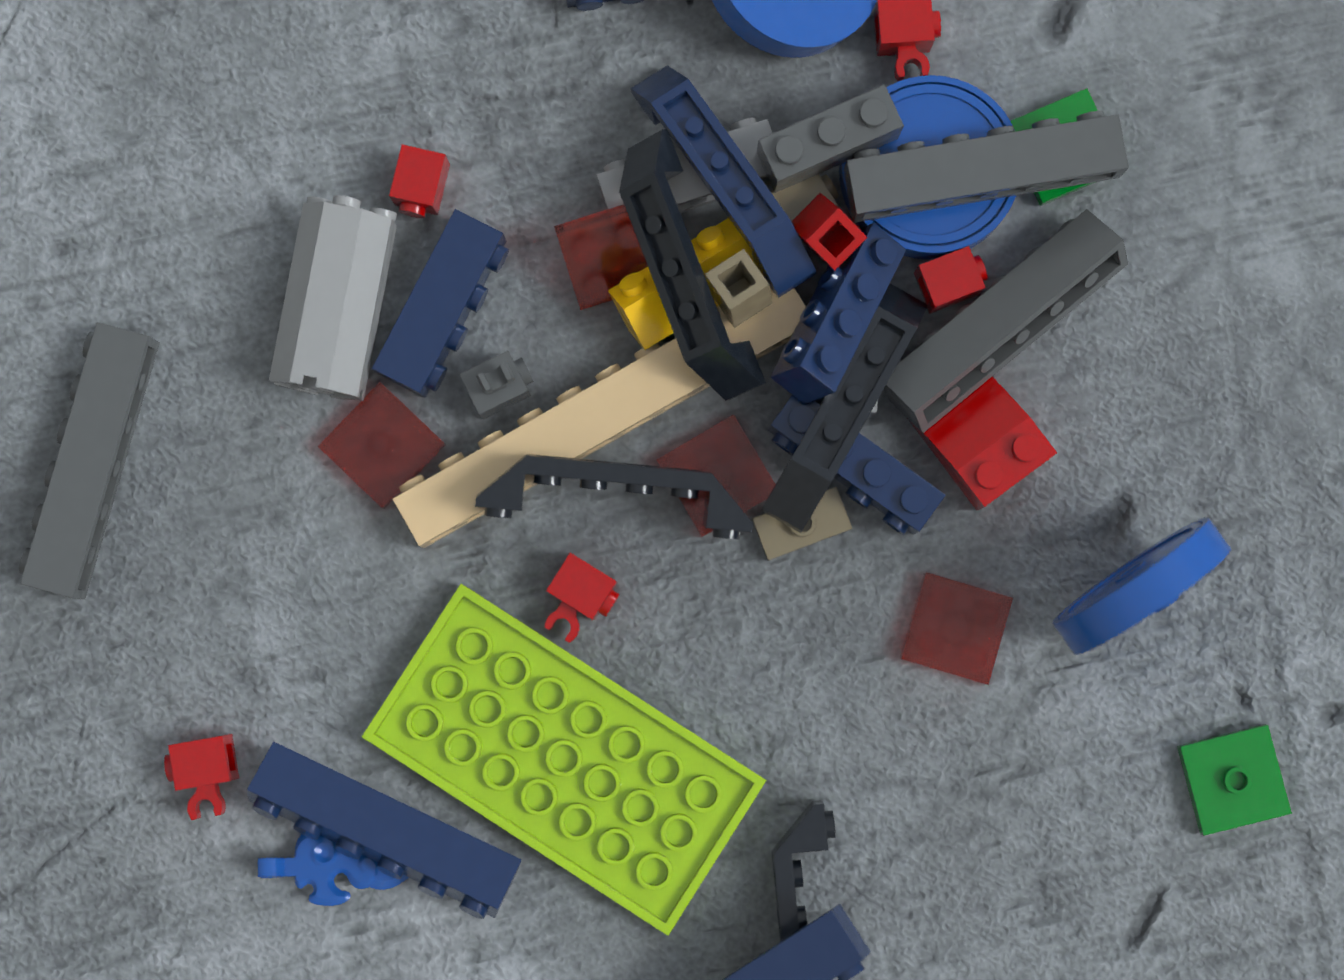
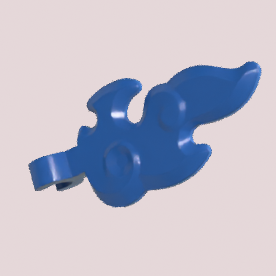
M301 834L295 846L294 858H258V877H294L296 886L300 889L310 884L313 886L314 891L309 895V902L322 906L340 905L350 899V892L340 890L334 883V878L339 873H344L352 886L357 889L369 887L377 890L391 889L409 878L405 875H402L401 879L392 878L376 868L378 862L361 855L359 860L350 858L335 849L336 842L321 835L318 840H314Z

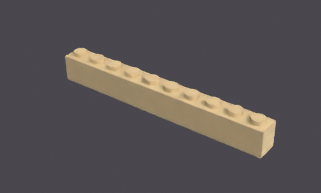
M770 287L772 304L735 328L721 308L717 306L730 343L750 341L755 356L759 359L789 342L800 321L801 313L806 308L795 288L778 298ZM676 338L661 347L656 343L646 350L642 348L634 354L635 362L622 369L619 364L606 368L595 376L598 383L583 391L580 386L569 389L556 398L559 405L545 413L540 408H537L517 420L520 427L506 435H503L502 431L498 430L486 436L477 443L480 449L469 456L464 457L462 452L447 458L438 465L441 470L439 473L426 480L423 475L408 480L399 487L401 494L394 497L393 501L417 544L420 547L426 548L484 515L485 508L475 507L477 494L526 454L583 459L710 386L685 363ZM525 474L524 491L537 485L534 483V475Z

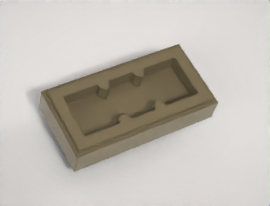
M837 487L825 492L801 533L766 513L752 518L767 561L853 529Z

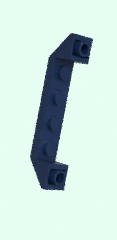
M667 65L630 88L631 93L653 124L656 126L661 122L663 127L668 130L673 141L752 249L754 264L769 283L778 298L814 276L816 269L790 218L690 80Z

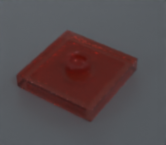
M379 382L367 394L364 401H361L318 447L381 508L385 509L393 498L401 492L399 487L414 478L446 444Z

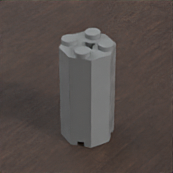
M334 195L333 201L320 197H307V202L303 203L269 376L270 382H273L276 386L315 395L322 393L331 395L330 397L337 399L364 401L397 225L395 222L397 213L382 208H370V211L360 208V200L347 196Z

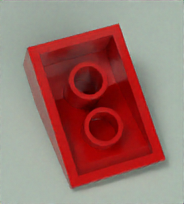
M993 376L924 433L909 420L977 511L989 505L1057 454L1031 417Z

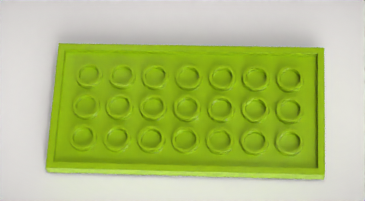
M464 584L459 585L362 735V738L667 936H669L767 781Z

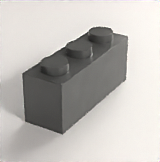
M884 84L759 139L757 155L774 192L777 193L843 164L847 160L853 159L852 155L856 152L876 149L897 140L904 124Z

